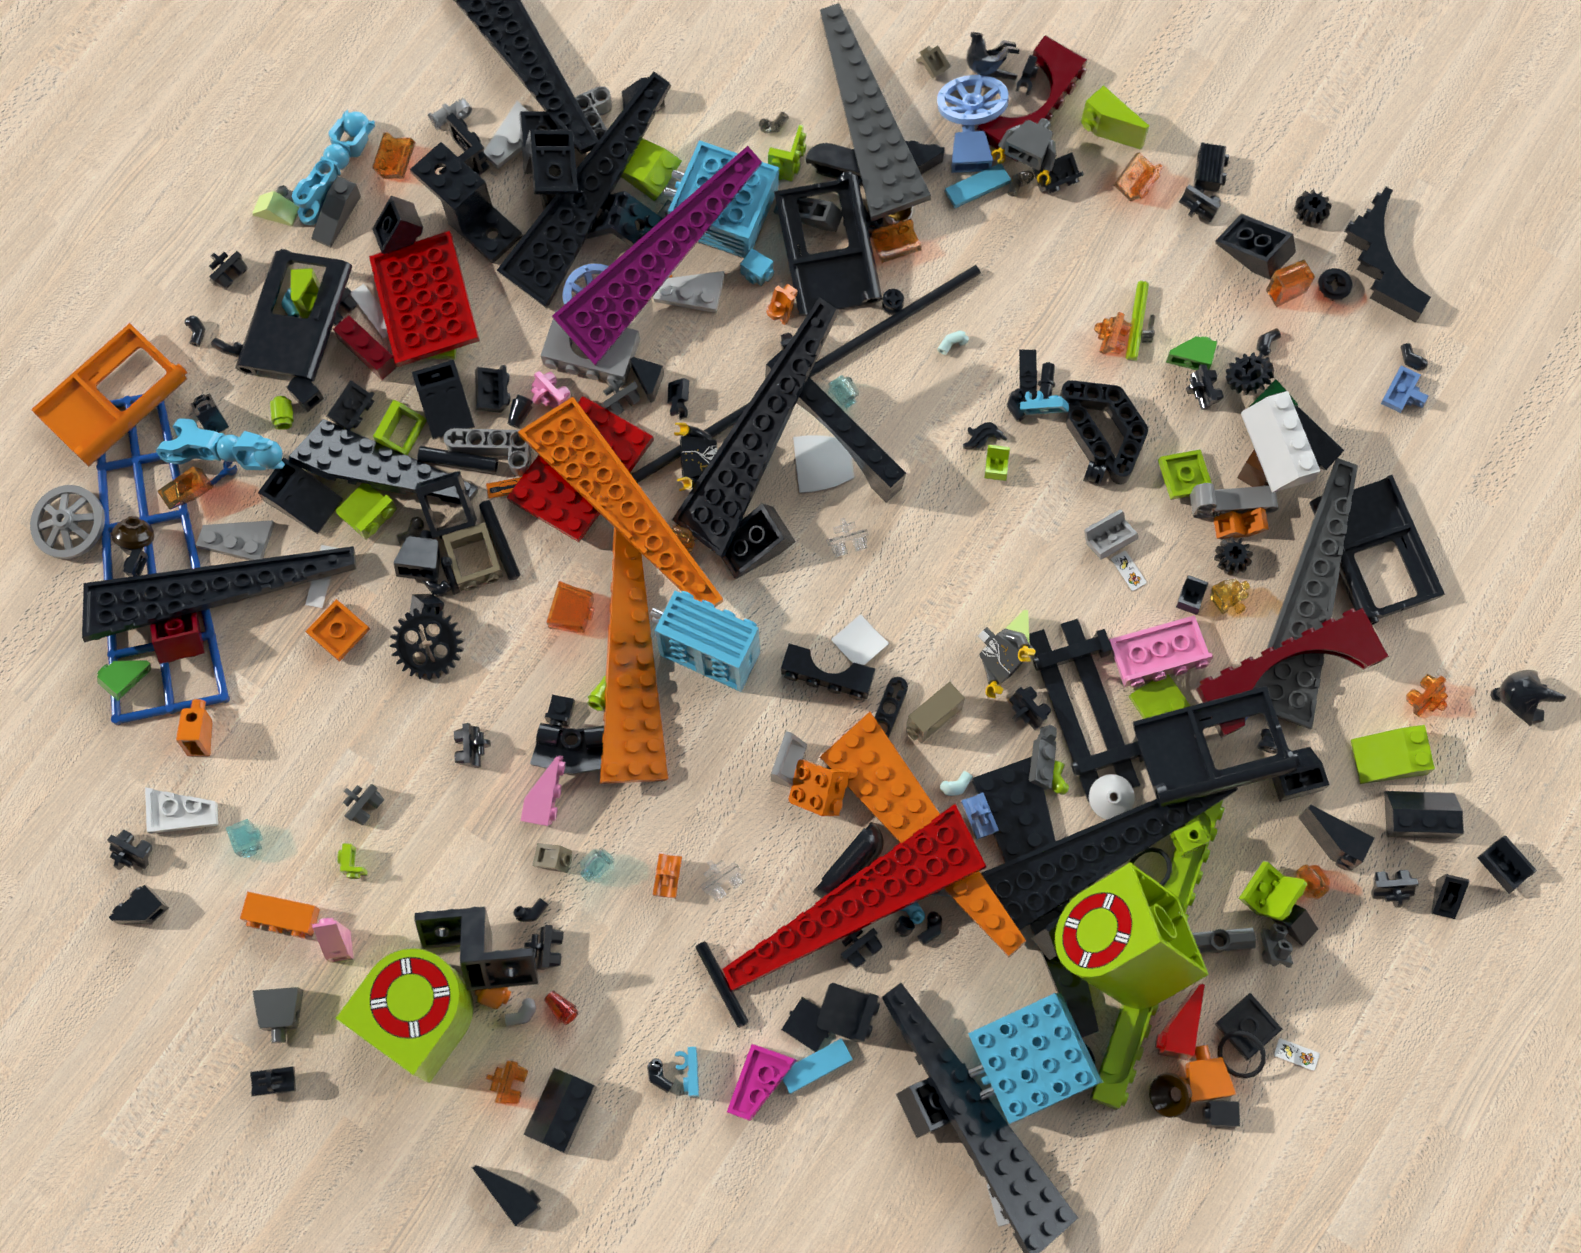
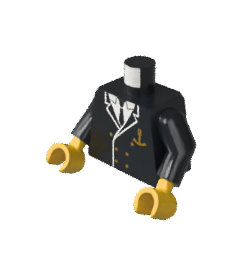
M684 422L675 423V425H679L680 432H674L675 436H681L679 440L682 478L677 479V482L682 481L684 487L679 489L681 492L694 487L718 451L717 441L712 439L709 433L698 427L689 426Z

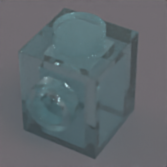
M246 819L226 827L234 853L238 856H243V858L251 857L257 853V850L262 849L260 843L263 840L258 827H254L250 820Z

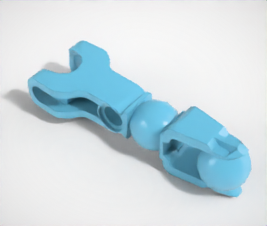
M346 110L343 113L342 118L336 121L328 133L331 145L324 149L323 157L316 163L308 177L300 180L294 189L292 199L294 204L300 207L298 216L303 224L314 225L317 223L326 195L337 176L341 175L340 170L348 165L350 158L360 156L369 140L368 135L375 128V121H369L362 112L354 111L349 113ZM344 131L354 138L353 141H340ZM309 209L314 211L311 217H305Z
M177 419L172 427L178 438L172 441H162L156 449L157 454L163 461L179 465L193 459L237 461L246 470L281 469L285 465L281 460L283 456L282 448L275 441L244 431L238 437L232 434L224 435V433L199 429L196 422L192 419Z

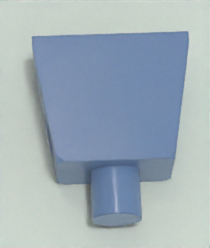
M962 125V132L955 133L951 173L979 172L991 168L993 159L985 132L975 131L974 125Z

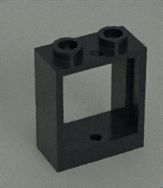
M460 470L417 483L415 491L433 538L439 536L442 539L444 535L475 526L477 517ZM455 486L467 519L437 527L426 494Z

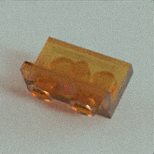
M384 132L372 168L383 179L404 178L416 142L411 137L394 138L390 133Z
M1138 152L1133 156L1113 185L1130 201L1143 199L1149 192V186L1160 177L1159 172L1163 166L1161 164L1154 166L1143 154Z
M912 219L900 221L872 231L873 246L881 263L922 250L921 243L914 231Z

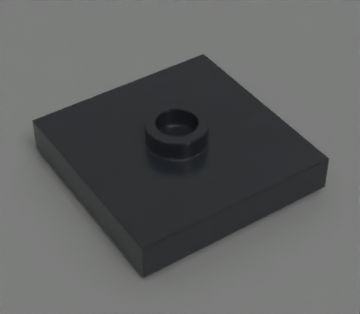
M1251 993L1246 995L1215 1023L1224 1036L1229 1032L1238 1030L1249 1032L1256 1036L1263 1046L1283 1030ZM1238 1035L1228 1039L1246 1061L1259 1051L1256 1043L1248 1037Z

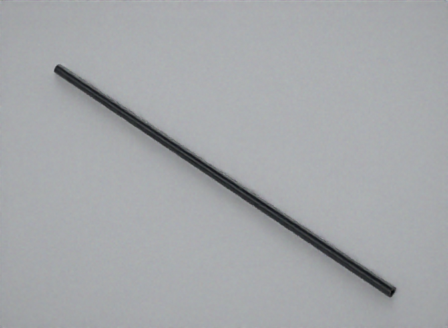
M977 265L970 267L816 361L809 377L811 378L980 275V269ZM749 403L703 431L709 433L713 438L734 425ZM680 445L632 473V477L639 483L681 457Z

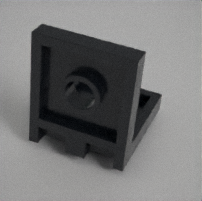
M451 113L446 117L452 139L464 151L458 157L480 176L490 168L486 163L488 159L483 151L484 146L480 143L481 140L475 132L471 133L467 129L468 126L465 121ZM442 168L439 174L445 173L446 168Z
M626 191L610 195L586 239L614 234L632 247L655 227L662 217ZM636 220L638 221L640 226L639 231L636 229Z

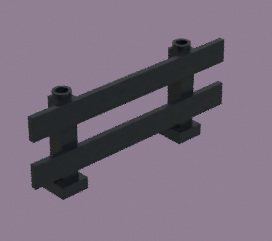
M1074 619L1061 624L1068 646L1052 651L1044 629L1029 633V643L1035 649L1034 667L1036 671L1040 670L1073 763H1071L1072 771L1075 776L1079 777L1089 803L1090 788L1099 778L1097 770L1113 766L1116 775L1125 778L1132 788L1140 786L1131 759L1139 758L1140 762L1144 760L1136 736L1132 743L1125 745L1092 655L1097 653L1100 654L1101 658L1110 655L1112 646L1105 629L1098 630L1093 638L1086 640L1079 620ZM1074 661L1107 751L1090 755L1059 671V665Z

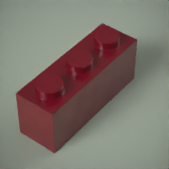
M350 315L333 328L338 340L381 380L385 379L397 368L393 355Z

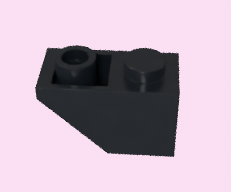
M913 140L905 141L921 175L943 162L944 147L936 144H921Z
M210 393L199 395L193 400L194 402L191 403V406L204 430L219 433L229 427Z
M144 884L142 887L139 886L130 894L131 897L125 903L118 904L113 909V914L109 916V919L117 924H152L169 907L150 887Z

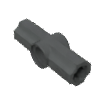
M1253 928L1217 929L1215 931L1192 933L1200 953H1220L1223 951L1256 948V937ZM1214 936H1220L1223 939L1224 945L1222 947L1214 943Z

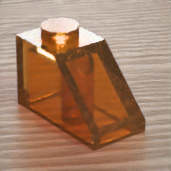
M193 466L157 492L171 510L196 500L214 486L201 468Z

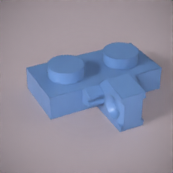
M1401 365L1381 404L1399 413L1402 412L1405 404L1409 406L1413 404L1423 408L1429 396L1420 392V388L1416 386L1421 374Z

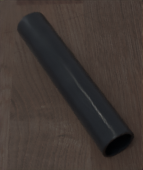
M420 446L417 455L418 461L494 474H496L498 468L497 458Z

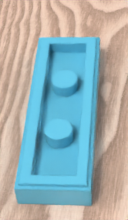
M997 164L945 188V193L953 207L957 208L1009 184L1011 179L1003 165Z
M841 1038L795 1063L782 1080L791 1094L847 1064L853 1058Z

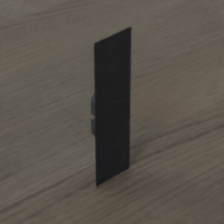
M1019 349L1020 389L1025 394L1030 392L1032 400L1037 398L1036 350Z

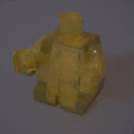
M1237 578L1223 580L1212 586L1210 599L1222 614L1228 612L1230 607H1233L1235 612L1240 614L1245 611L1246 607L1243 603L1239 604L1238 602L1248 598L1249 594L1246 590L1250 589V585L1247 581L1240 583Z

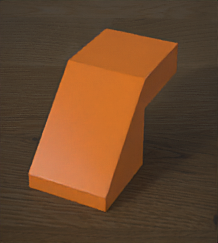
M1261 507L1244 514L1231 511L1214 517L1217 539L1249 537L1269 530L1266 510Z

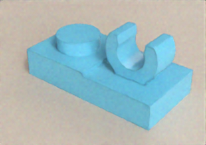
M1037 391V398L1032 400V394L1026 392L1025 399L1027 401L1020 402V410L1026 415L1069 412V403L1061 396L1054 395L1049 396V399H1044L1041 391Z
M688 1047V1054L683 1051L675 1053L676 1057L682 1056L685 1058L684 1064L676 1065V1069L684 1070L689 1067V1071H687L688 1077L683 1078L684 1092H688L690 1098L699 1097L697 1048Z

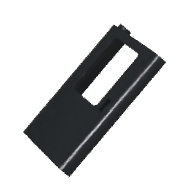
M845 172L834 181L774 191L793 287L798 291L795 298L799 315H808L819 297L838 310L881 301L883 298L858 176L852 172ZM836 192L840 200L848 247L809 254L806 248L797 200Z
M286 249L275 251L235 368L248 375H256L257 371L261 370L303 377L310 381H315L353 266L340 259L293 253ZM294 262L326 267L311 314L306 319L273 314L288 265H292Z
M1393 475L1354 489L1339 575L1355 611L1363 608L1369 621L1374 625L1379 622L1380 618L1433 601L1445 595ZM1322 496L1309 502L1314 516ZM1392 541L1398 549L1417 594L1415 597L1383 608H1377L1354 554Z
M1266 686L1133 721L1135 736L1160 808L1297 771V766H1300L1297 753H1292L1287 746ZM1258 714L1264 715L1277 754L1222 770L1216 769L1203 730Z

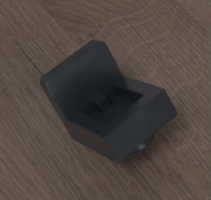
M1188 575L1181 589L1176 608L1197 615L1209 583Z

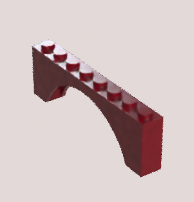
M1352 608L1342 613L1343 618L1336 621L1334 618H1331L1322 623V628L1315 630L1312 627L1302 632L1303 637L1295 640L1294 637H1291L1281 642L1282 647L1274 650L1273 647L1262 651V656L1254 659L1251 656L1241 661L1242 666L1233 669L1230 666L1220 671L1221 676L1213 679L1212 676L1201 680V685L1196 691L1204 703L1253 690L1257 681L1267 670L1283 660L1298 655L1328 654L1337 656L1357 665L1362 670L1384 661L1389 656L1363 608L1357 611ZM1245 718L1215 726L1220 737L1223 738L1242 729L1245 726Z

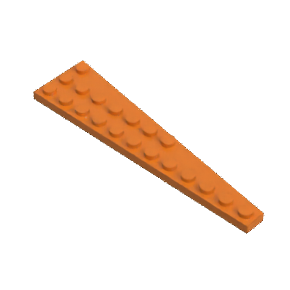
M571 397L518 431L519 436L680 591L692 594L694 599L700 602L706 600L715 607L724 602L722 596L574 397Z
M614 527L613 576L610 590L612 594L609 609L610 624L608 628L606 704L603 719L605 723L602 738L603 755L601 756L600 784L666 781L668 779L642 553Z
M871 712L867 713L820 756V759L830 769H844L850 772L847 787L901 843L940 815ZM980 872L944 888L1009 958L1026 943V939Z

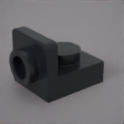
M120 547L127 555H130L125 559L123 572L129 577L141 575L149 556L143 551V548L129 549Z
M552 694L548 713H545L546 722L549 725L558 727H569L575 700Z

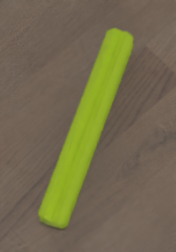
M1139 281L1137 284L1126 351L1127 360L1136 361L1138 357L1149 289L1147 281Z

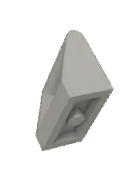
M785 732L771 772V782L790 788L793 785L797 762L803 759L807 744L791 732Z

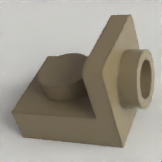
M929 45L919 52L921 56L916 59L917 63L922 61L932 79L951 67L938 45L932 49Z
M537 843L532 866L568 873L572 862V850L560 845Z

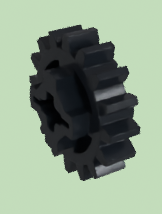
M1252 352L1251 356L1248 357L1246 354H1243L1242 359L1236 357V363H1229L1230 369H1226L1227 383L1230 385L1231 390L1236 389L1237 394L1242 391L1245 392V395H1248L1249 391L1257 394V389L1265 390L1264 385H1270V379L1274 378L1273 364L1270 363L1269 357L1264 358L1263 354L1256 357L1255 352Z

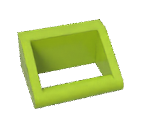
M313 268L291 269V300L301 318L304 319L308 318L311 314L320 287Z
M393 399L373 438L375 442L408 456L427 420L414 410ZM405 415L416 420V423L401 448L389 439L401 417Z

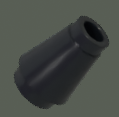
M517 395L512 400L507 424L519 429L533 407L531 405L533 401L524 396Z

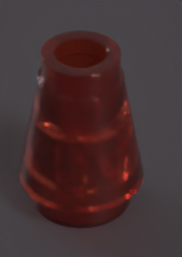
M554 990L545 997L544 1001L559 1023L568 1025L577 1017L578 1010L576 1005Z

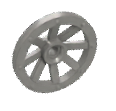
M76 485L59 486L47 492L35 505L30 520L31 535L35 544L44 553L58 559L77 558L90 551L100 539L104 529L105 514L99 499L87 489ZM70 494L82 496L68 508ZM61 497L59 510H56L50 504ZM87 502L91 504L94 512L75 514ZM45 510L52 515V519L41 522ZM94 521L90 534L78 527V522ZM53 527L46 542L43 538L42 530ZM72 531L85 539V541L74 548L69 533ZM60 532L65 550L53 548Z

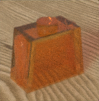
M1303 259L1275 271L1266 291L1277 308L1306 293L1315 276Z
M559 581L547 619L548 628L585 633L588 620L591 621L594 615L595 608L592 607L594 602L593 593Z

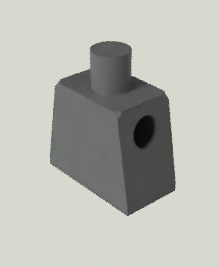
M299 987L253 991L259 1028L264 1031L271 1030V1043H286V1029L298 1027L303 990Z

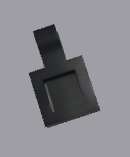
M1029 55L1022 76L1016 85L1017 92L1020 87L1025 86L1027 87L1026 95L1031 93L1032 82L1030 80L1031 78L1035 79L1038 73L1039 66H1036L1038 57Z
M681 378L668 383L667 403L671 404V416L679 414L680 420L687 418L688 410L684 402L689 399V380Z

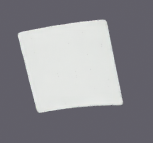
M861 614L832 638L833 643L852 663L855 662L865 665L889 644Z

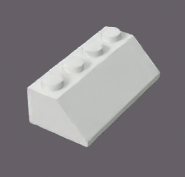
M1288 391L1266 397L1241 412L1272 493L1316 479L1320 469Z

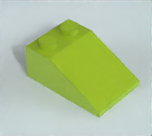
M1103 85L1086 100L1081 123L1087 131H1091L1095 136L1133 148H1143L1149 125Z
M642 138L621 178L655 201L672 178L673 170L678 169L682 160L667 149Z
M1425 725L1403 727L1351 739L1360 784L1424 776L1435 769Z

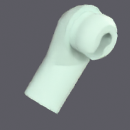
M960 330L945 336L937 350L941 354L946 355L953 344L965 345L969 341V337L965 335L964 331Z
M963 771L958 781H943L940 785V790L947 796L961 795L973 776Z

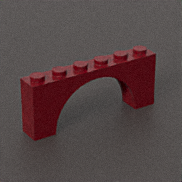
M1044 35L1034 49L1033 56L1038 57L1036 64L1048 78L1051 89L1048 100L1042 107L1031 114L1021 117L999 116L992 121L979 124L977 131H984L988 144L995 149H999L998 145L1008 129L1022 125L1026 120L1038 124L1040 119L1045 118L1051 122L1055 110L1059 111L1063 106L1066 95H1071L1074 91L1076 81L1078 79L1082 80L1087 72L1085 68L1087 59Z

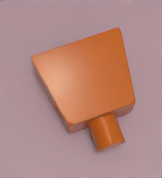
M201 699L192 700L191 708L181 710L176 741L187 756H210L212 719L205 710L206 702Z
M1208 1045L1196 1046V1061L1188 1062L1185 1065L1186 1081L1191 1088L1192 1102L1236 1095L1223 1058H1210Z

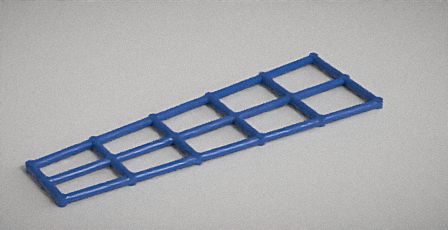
M143 394L125 396L124 398L110 400V402L116 408L125 407L126 410ZM162 401L157 406L163 439L164 441H172L165 402ZM134 426L128 432L132 457L106 462L105 452L97 459L99 501L105 514V524L101 535L104 580L113 579L110 533L114 526L119 523L110 524L107 471L133 466L139 519L151 525L181 518L191 567H200L190 513L178 464L169 463L179 510L150 516L148 514L142 464L162 459L157 452L140 455L137 427ZM153 543L144 547V552L149 556L146 562L147 574L157 573ZM210 609L201 611L205 632L201 633L203 641H208L219 694L198 698L206 702L205 706L230 701ZM116 634L107 636L109 665L113 661H118L119 658L155 651L152 643L117 650ZM167 662L161 663L160 669L165 705L121 714L120 700L117 701L111 696V721L115 725H120L155 716L174 714L184 708H191L192 700L174 703L170 666Z

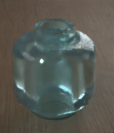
M841 375L829 383L828 395L839 407L844 405L847 409L857 402L855 398L859 395V390L851 377Z
M603 848L601 850L593 849L581 860L580 867L582 871L580 874L588 882L601 883L614 870V859Z

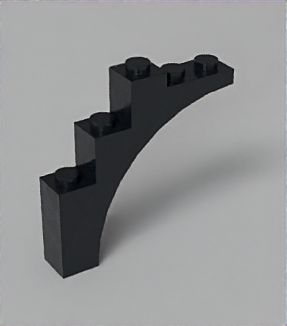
M1385 187L1382 193L1377 192L1371 202L1374 204L1372 210L1368 208L1363 217L1358 215L1355 222H1349L1344 231L1347 233L1344 242L1362 251L1357 261L1361 262L1357 270L1375 279L1370 288L1374 291L1370 299L1416 323L1431 297L1418 289L1403 275L1388 249L1384 217L1387 203L1393 190Z

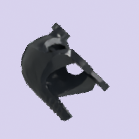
M971 32L970 37H972L966 57L969 68L978 75L1016 80L1017 74L998 69L1006 60L1008 53L1019 54L1020 49L1016 47V43L1002 40L996 48L986 50L983 34Z
M1522 670L1507 676L1500 688H1495L1490 693L1492 700L1496 702L1501 701L1529 726H1532L1533 721H1544V710L1537 709L1540 702H1563L1566 699L1564 694H1560V692L1547 688V685L1541 684L1538 672L1535 670Z

